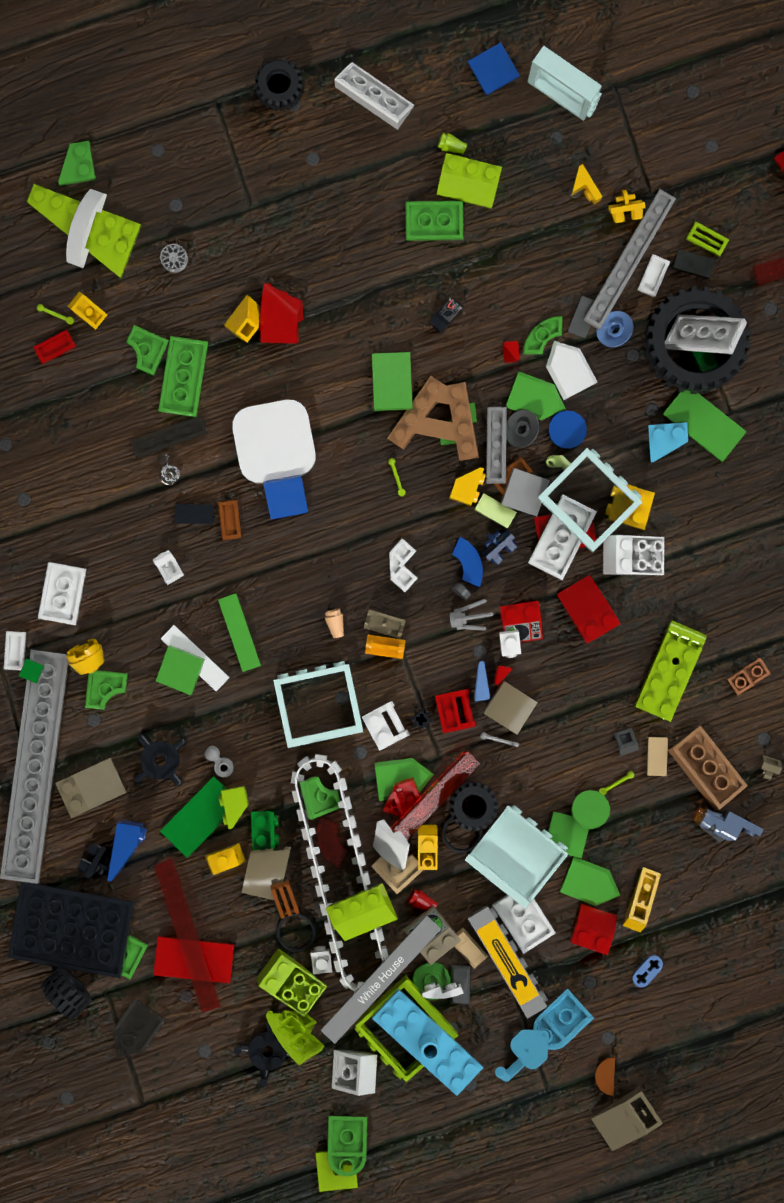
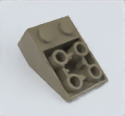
M637 1087L591 1118L612 1151L647 1135L663 1124L640 1087Z

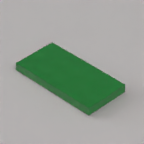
M215 776L160 831L186 858L223 822L222 814H225L224 806H220L219 795H222L221 791L227 788Z

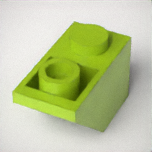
M245 785L224 789L221 791L222 795H219L220 806H224L225 814H222L224 825H228V829H232L249 805Z

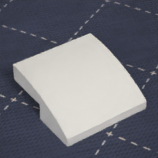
M384 819L378 821L373 847L391 865L404 870L410 844L401 831L393 833Z

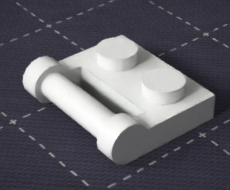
M392 701L362 716L379 751L410 735L401 723ZM387 711L399 733L398 735L393 736L382 712Z

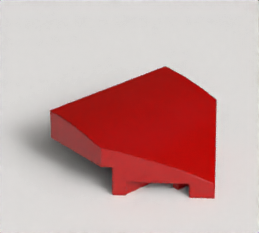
M414 777L395 783L383 808L384 812H390L401 817L403 821L406 818L425 814L426 810Z

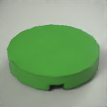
M588 790L580 793L572 803L571 812L573 819L580 826L587 829H595L607 821L610 815V806L604 795L598 791Z
M426 962L415 970L413 983L421 992L425 989L424 986L430 983H435V985L440 983L442 990H445V986L450 984V975L442 964L434 962L430 965L429 962Z

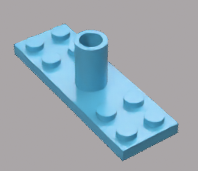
M399 989L372 1016V1019L456 1096L483 1069V1066Z

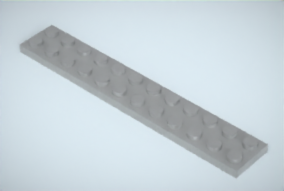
M31 650L30 660L40 663L45 667L37 684L29 680L26 682L0 879L36 884L40 882L69 667L66 657L68 654Z

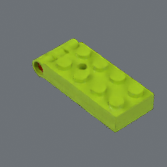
M671 620L634 706L671 722L707 635ZM675 657L678 659L676 665L672 663V659Z

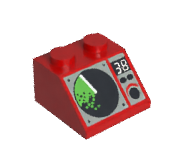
M538 601L499 607L503 632L518 630L520 642L543 639Z

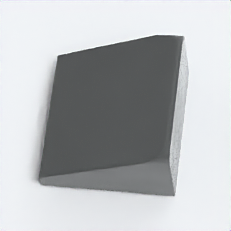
M632 728L614 733L620 755L639 750Z

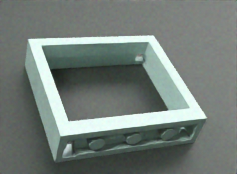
M545 46L541 48L532 61L528 78L529 84L583 121L587 116L590 118L593 115L602 95L600 93L602 85Z
M586 448L538 497V500L593 553L642 504L640 500L642 496L634 489L631 491L626 486L628 484L627 481L621 476L617 477L613 473L614 469L607 462L603 464L599 460L601 456L594 449L589 450ZM586 457L634 502L595 542L548 497Z
M345 661L333 663L334 667L326 669V665L314 667L315 671L309 673L307 669L296 671L295 676L289 677L288 673L277 675V679L273 680L288 748L363 732L350 665H345ZM344 671L356 725L292 739L281 684Z

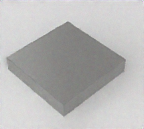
M512 468L500 504L538 516L542 504L538 497L547 489L550 480Z

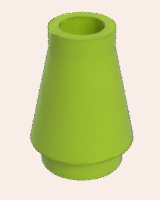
M442 133L437 147L441 148V151L463 155L467 144L450 133Z

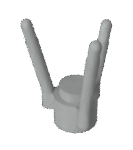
M483 599L462 608L454 609V612L449 613L451 627H457V630H486V627L463 624H467L466 620L493 616L492 612L466 616L465 612H461L486 603L487 600Z

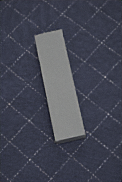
M487 407V484H506L507 407Z

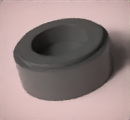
M456 583L452 587L453 591L464 600L471 596L470 592L460 583Z

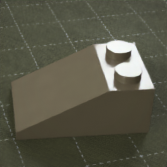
M111 758L55 783L71 818L127 793Z

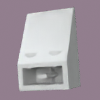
M610 535L603 545V574L664 575V537Z

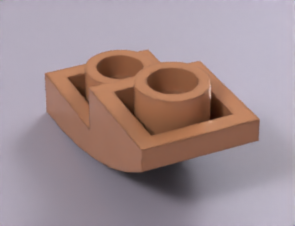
M759 657L727 680L737 695L770 675L771 672L762 658Z

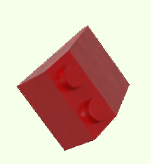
M590 575L557 594L585 644L620 625L618 618Z

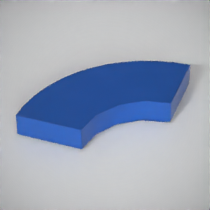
M460 537L452 555L458 558L462 564V580L480 587L483 577L480 556L467 540Z

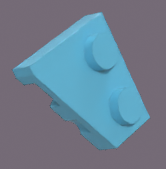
M687 422L648 425L651 462H655L688 442Z

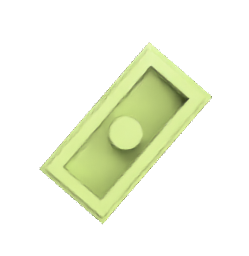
M486 494L482 495L474 509L508 529L517 513L507 506L501 505L500 502Z

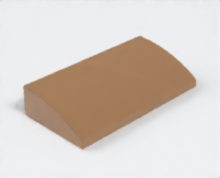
M701 726L695 728L668 749V752L715 811L724 807L748 786Z

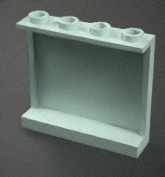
M507 805L506 809L474 850L466 857L465 861L526 909L569 853L566 851L568 848L560 841L555 843L551 839L553 836L545 829L540 831L536 827L537 823L530 817L525 819L521 816L522 811L515 805L512 807Z

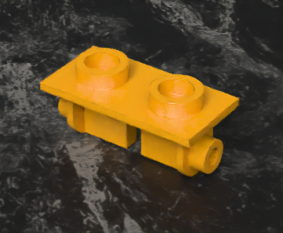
M368 635L365 654L403 659L406 640Z

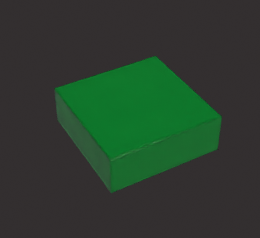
M26 658L19 677L37 684L45 666Z

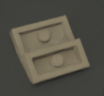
M502 681L482 713L513 733L518 734L538 702L507 682Z

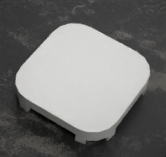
M282 400L247 407L235 415L233 434L242 474L249 481L263 483V481L295 475L303 476L313 468L316 461V453L309 416L301 403L295 400Z

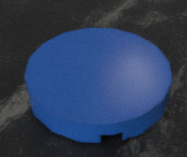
M563 411L552 418L548 432L550 439L555 445L563 449H571L583 442L587 426L580 414L574 411Z

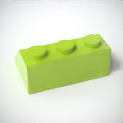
M446 153L437 195L492 209L502 167Z
M383 883L335 902L325 908L333 927L344 941L398 919Z

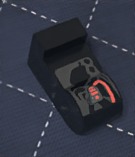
M451 297L430 319L429 324L442 335L464 306L454 297Z

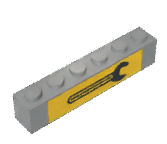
M485 905L467 916L527 1019L547 1007L545 1003L548 1000L542 990L538 991L535 985L538 982L534 975L527 973L525 968L528 965L523 957L519 958L516 951H518V948L513 940L509 942L505 936L509 933L503 924H498L496 920L498 915L494 908L489 909L488 905Z

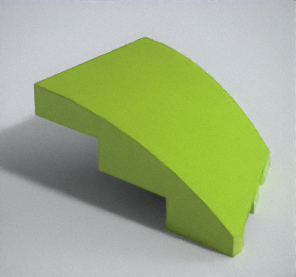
M284 1010L282 1013L267 1012L266 1017L273 1033L285 1051L298 1065H301L322 1051L324 1045L311 1034L317 1022L308 1014L303 1017L296 1011Z

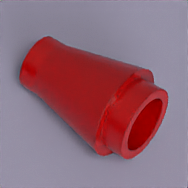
M413 889L407 901L411 904V907L426 911L433 905L435 908L437 907V902L433 901L420 889Z

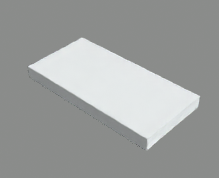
M678 314L665 340L666 349L733 354L747 322L743 318Z
M563 494L557 504L585 533L587 532L597 511ZM552 514L528 563L563 580L581 541Z

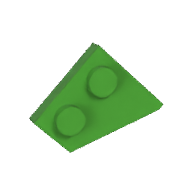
M84 141L70 144L58 181L59 185L96 180L90 142Z

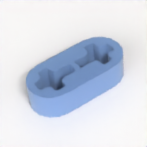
M653 954L649 955L633 972L632 981L636 986H647L661 971L663 962L660 957ZM657 959L658 967H652L650 970H647L651 966L650 960L655 961ZM646 971L645 981L637 982L638 978L636 976L638 974L643 975Z

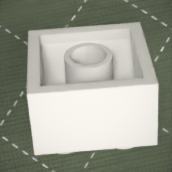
M334 1050L332 1089L358 1096L375 1093L377 1054L365 1051Z

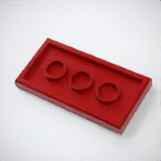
M158 936L154 975L230 983L235 944Z

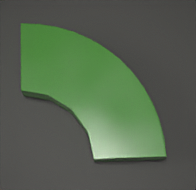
M562 316L552 317L538 324L526 339L523 355H542L544 346L549 340L562 336Z

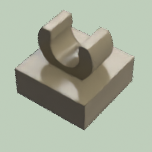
M763 755L760 761L764 774L763 778L771 780L773 773L780 775L782 763L780 760Z

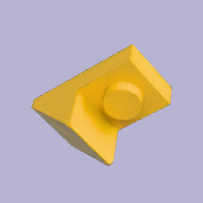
M582 164L578 168L571 196L585 189L584 194L588 201L592 200L596 204L601 201L602 195Z
M78 292L67 306L94 329H97L107 316L103 310L81 292Z

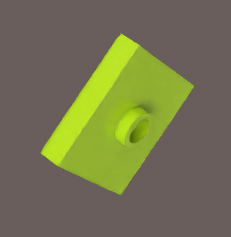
M328 1150L316 1152L320 1192L358 1188L357 1174L353 1176L337 1174L329 1165ZM348 1160L342 1162L341 1169L344 1172H350L352 1170V1163Z

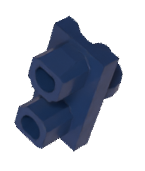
M507 530L502 534L497 531L493 535L487 532L485 535L488 537V540L483 543L486 548L481 554L487 560H491L498 565L504 559L499 553L503 548L509 553L517 548L513 540L515 537Z

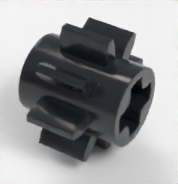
M423 707L421 712H417L414 709L415 716L409 717V719L415 722L411 727L417 725L419 726V731L424 726L426 729H429L427 723L433 722L432 719H428L431 712L424 713ZM420 714L427 718L426 722L424 721L422 725L415 720Z

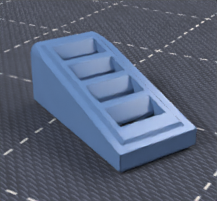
M479 661L477 668L474 701L488 700L490 698L485 663L483 661Z

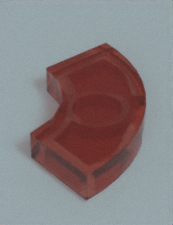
M321 816L317 829L319 847L326 859L339 868L347 850L341 846L337 839L338 824Z

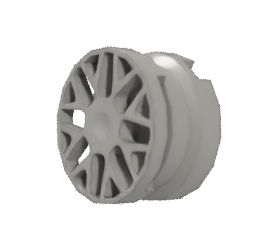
M170 244L161 251L160 260L167 271L178 273L186 268L188 256L183 247L178 244Z

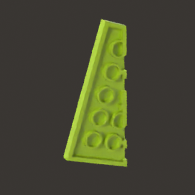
M35 184L27 200L28 204L69 235L71 223L81 203L80 201ZM104 210L101 213L96 212L85 248L89 249V253L122 279L141 229V224Z

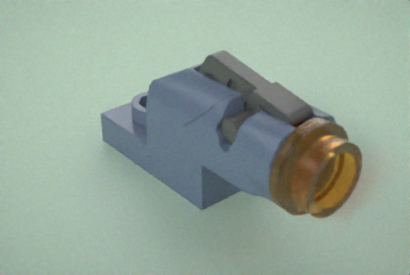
M698 807L693 816V821L718 842L723 840L736 841L743 827L745 828L743 832L752 837L755 834L761 836L764 830L728 810L722 816L723 814L710 811L706 807Z

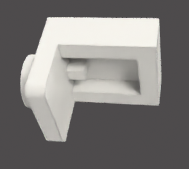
M169 550L160 553L153 559L167 585L184 576L175 557Z
M519 631L499 632L502 656L513 658L517 654H521Z

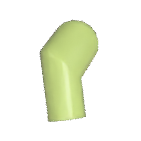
M552 455L546 460V465L550 468L561 467L565 470L571 464L563 455Z

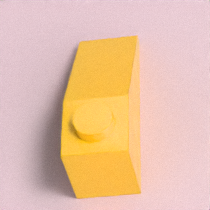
M642 868L623 922L624 927L640 933L645 928L661 876L660 873Z

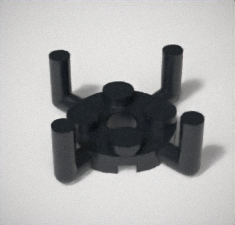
M140 734L138 740L145 747L141 756V767L143 770L134 777L135 782L139 783L147 776L160 780L170 777L176 786L183 785L184 779L176 774L180 764L178 750L188 743V739L182 737L173 745L166 741L151 743L148 740L147 734ZM157 755L165 757L166 762L164 765L159 766L155 763Z
M268 1020L266 1022V1031L257 1034L249 1045L237 1044L234 1049L236 1055H240L241 1052H248L251 1063L262 1070L261 1087L267 1086L269 1070L279 1068L285 1058L290 1057L273 1033ZM264 1046H271L273 1053L269 1056L264 1055L262 1048Z

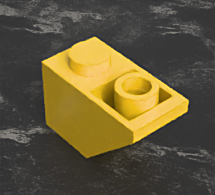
M246 295L224 326L234 335L248 343L259 328L260 305Z
M480 467L456 479L449 499L469 506L472 505V502L476 503L480 493L477 492L478 485H483L486 476L483 473L484 468Z
M418 825V870H437V825Z

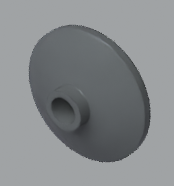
M519 410L512 414L507 421L506 438L508 442L518 448L527 447L534 442L539 432V421L536 415L528 410Z

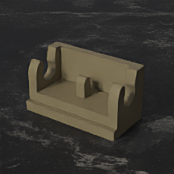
M368 610L364 628L400 639L406 620Z

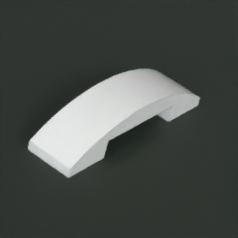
M90 189L79 204L68 235L66 249L68 263L84 268L89 249L85 248L96 212H102L107 194Z

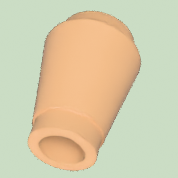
M340 609L326 611V617L324 618L333 638L344 636L343 613L340 612Z

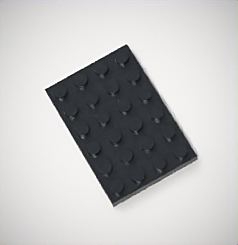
M21 882L7 958L120 979L123 973L135 901L43 884Z

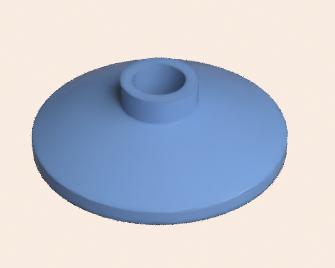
M610 312L601 329L596 330L599 341L607 347H618L624 344L633 333V321L625 312Z

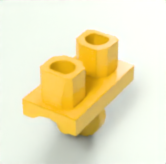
M622 190V196L615 197L616 203H623L608 205V211L612 214L615 223L625 221V211H631L632 220L643 218L645 202L642 200L629 202V200H635V194L628 195L627 190Z

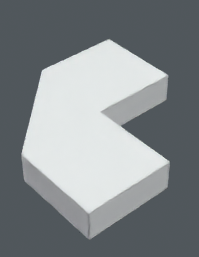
M401 539L389 552L391 580L406 592L417 580V577L404 564L413 556L416 550L405 540Z

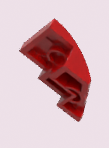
M264 283L260 314L261 343H298V323L304 320L302 300L290 296L283 290L276 289L270 283Z

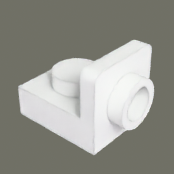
M325 946L314 947V950L310 952L313 974L333 972L330 948L326 949Z

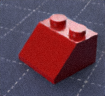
M581 904L569 941L572 944L608 955L618 916Z

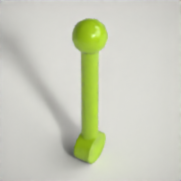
M42 304L37 305V310L40 312L44 311L65 320L69 325L74 323L72 317L67 318L45 308Z
M390 458L388 463L391 465L399 489L398 495L404 496L405 490L402 489L395 467L396 461L394 458Z
M629 771L626 776L608 787L600 788L599 793L605 795L608 790L627 779L634 778V772Z

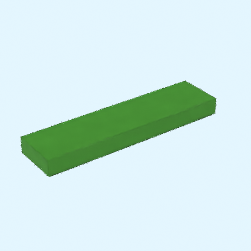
M237 593L218 599L242 671L245 672L261 666Z

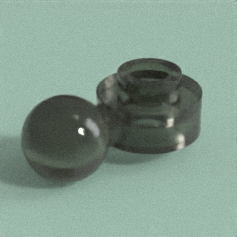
M163 451L157 457L158 463L163 466L159 478L166 485H174L180 477V472L175 466L171 465L173 461L172 455L167 451Z

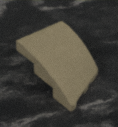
M285 847L284 850L274 851L273 848L252 850L242 893L274 900L270 885L284 881L291 847ZM276 889L277 895L280 900V891L279 889Z

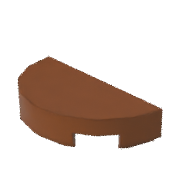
M615 1056L607 1057L601 1061L596 1067L594 1074L599 1089L611 1096L614 1095Z

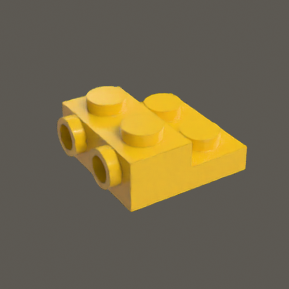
M627 484L626 486L631 491L634 489L642 496L640 499L642 504L622 524L645 530L655 493ZM613 485L610 495L613 497L612 504L608 503L605 514L608 515L607 520L615 522L634 502L616 485Z

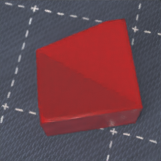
M503 342L504 363L518 362L520 360L518 342Z

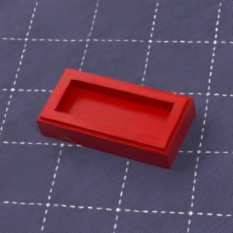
M66 329L33 348L41 363L45 364L72 350L76 345Z

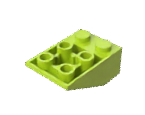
M279 948L256 978L259 987L303 1017L307 1015L327 987L325 983Z

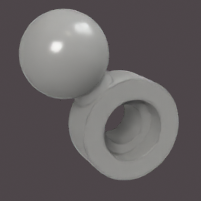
M209 746L206 748L204 755L207 760L215 762L214 770L216 774L220 777L231 775L234 768L232 761L229 758L220 757V751L217 747ZM221 765H227V770L222 771L220 769Z

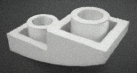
M455 982L445 986V990H442L440 983L437 985L430 983L424 986L425 989L422 990L423 997L432 999L450 998L464 994L461 984L456 985Z

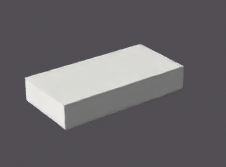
M652 254L637 290L655 297L670 261Z
M6 631L4 669H22L25 661L26 632Z

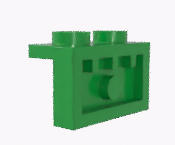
M252 811V850L273 848L275 851L276 846H279V834H275V827L279 826L278 815H275V811Z

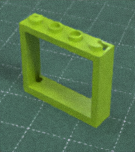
M405 975L357 1019L355 1030L360 1037L365 1036L369 1047L374 1052L377 1050L381 1054L380 1058L387 1066L390 1064L394 1068L393 1073L399 1079L403 1078L407 1082L424 1066L416 1059L405 1069L364 1024L398 989L402 990L405 988L429 1016L453 1039L458 1037V1034L453 1026L427 998L423 997L422 992Z

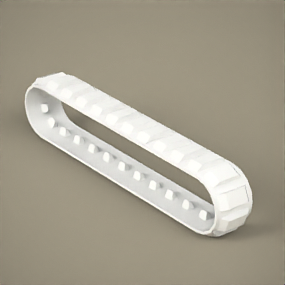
M315 754V758L312 759L306 756L297 763L300 767L298 771H292L291 783L295 784L296 788L292 790L294 802H299L300 808L296 811L299 821H304L305 827H302L301 831L303 839L309 841V846H306L308 859H313L314 861L310 868L313 878H318L319 883L315 884L317 896H322L323 902H320L322 916L327 915L328 918L324 924L327 935H332V939L329 940L331 953H336L337 955L334 958L336 972H341L342 976L339 978V981L346 990L350 988L355 993L364 982H358V985L353 983V976L351 974L347 976L344 971V967L348 966L347 959H341L339 948L343 947L342 941H337L335 928L325 909L333 903L327 902L325 892L329 891L328 884H323L320 874L325 872L324 866H318L316 854L320 853V849L313 845L311 836L316 833L314 828H309L307 813L302 800V791H300L298 783L304 781V775L299 774L302 768L306 771L311 769V762H317V767H323V764L326 763L330 766L327 769L329 774H336L338 782L333 783L334 789H340L342 801L338 802L339 808H345L347 817L346 820L342 821L343 826L349 827L352 837L347 840L348 846L354 845L356 857L352 858V863L359 865L361 873L360 876L356 877L357 883H363L364 890H367V885L371 882L368 871H363L362 866L366 865L364 853L358 852L357 847L361 846L359 833L354 834L353 828H356L357 825L354 815H349L348 810L352 809L350 796L345 797L344 791L348 788L345 777L340 778L339 775L342 769L336 761L331 763L327 760V755ZM382 927L374 929L375 932L370 933L371 940L377 939L379 951L375 952L376 958H381L383 963L389 955L387 947L381 945V942L384 941Z

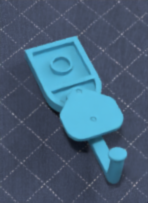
M569 989L565 990L537 1017L533 1030H522L512 1039L510 1047L518 1059L507 1070L504 1067L496 1068L495 1075L501 1080L508 1082L524 1066L528 1069H537L547 1060L548 1049L557 1050L564 1047L594 1017Z

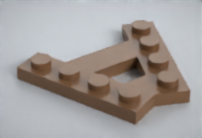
M430 376L412 402V409L404 413L387 439L403 450L415 434L456 441L460 461L478 458L479 454L466 383L446 386ZM437 402L450 405L453 423L427 418Z

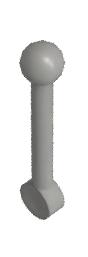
M485 732L480 734V738L483 740L490 739L519 747V743L490 736Z

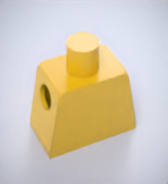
M239 843L205 855L213 875L237 867L246 861Z

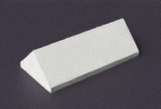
M353 62L337 75L334 80L337 89L397 130L414 107V104Z

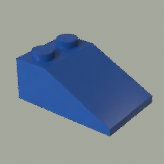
M121 820L117 823L107 881H112L117 877L141 842L145 840L147 829L144 828V823Z

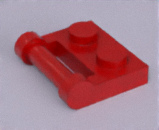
M469 689L435 696L443 733L477 726L471 711L468 696L470 694ZM461 696L466 719L465 723H460L455 697Z

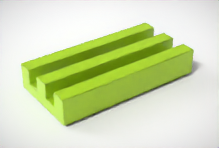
M698 222L694 223L686 238L688 241L717 257L721 256L729 241L726 237ZM696 228L722 241L723 244L721 245L716 241L708 238L707 236L697 232ZM692 235H695L700 239L710 243L711 245L719 248V251L703 243L702 241L694 238Z

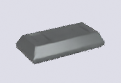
M451 965V983L461 984L464 994L450 997V1004H470V965Z

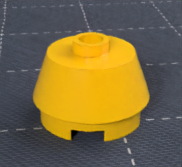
M89 639V644L81 646L78 644L67 652V664L80 675L93 673L104 663L102 645L98 644L96 639Z

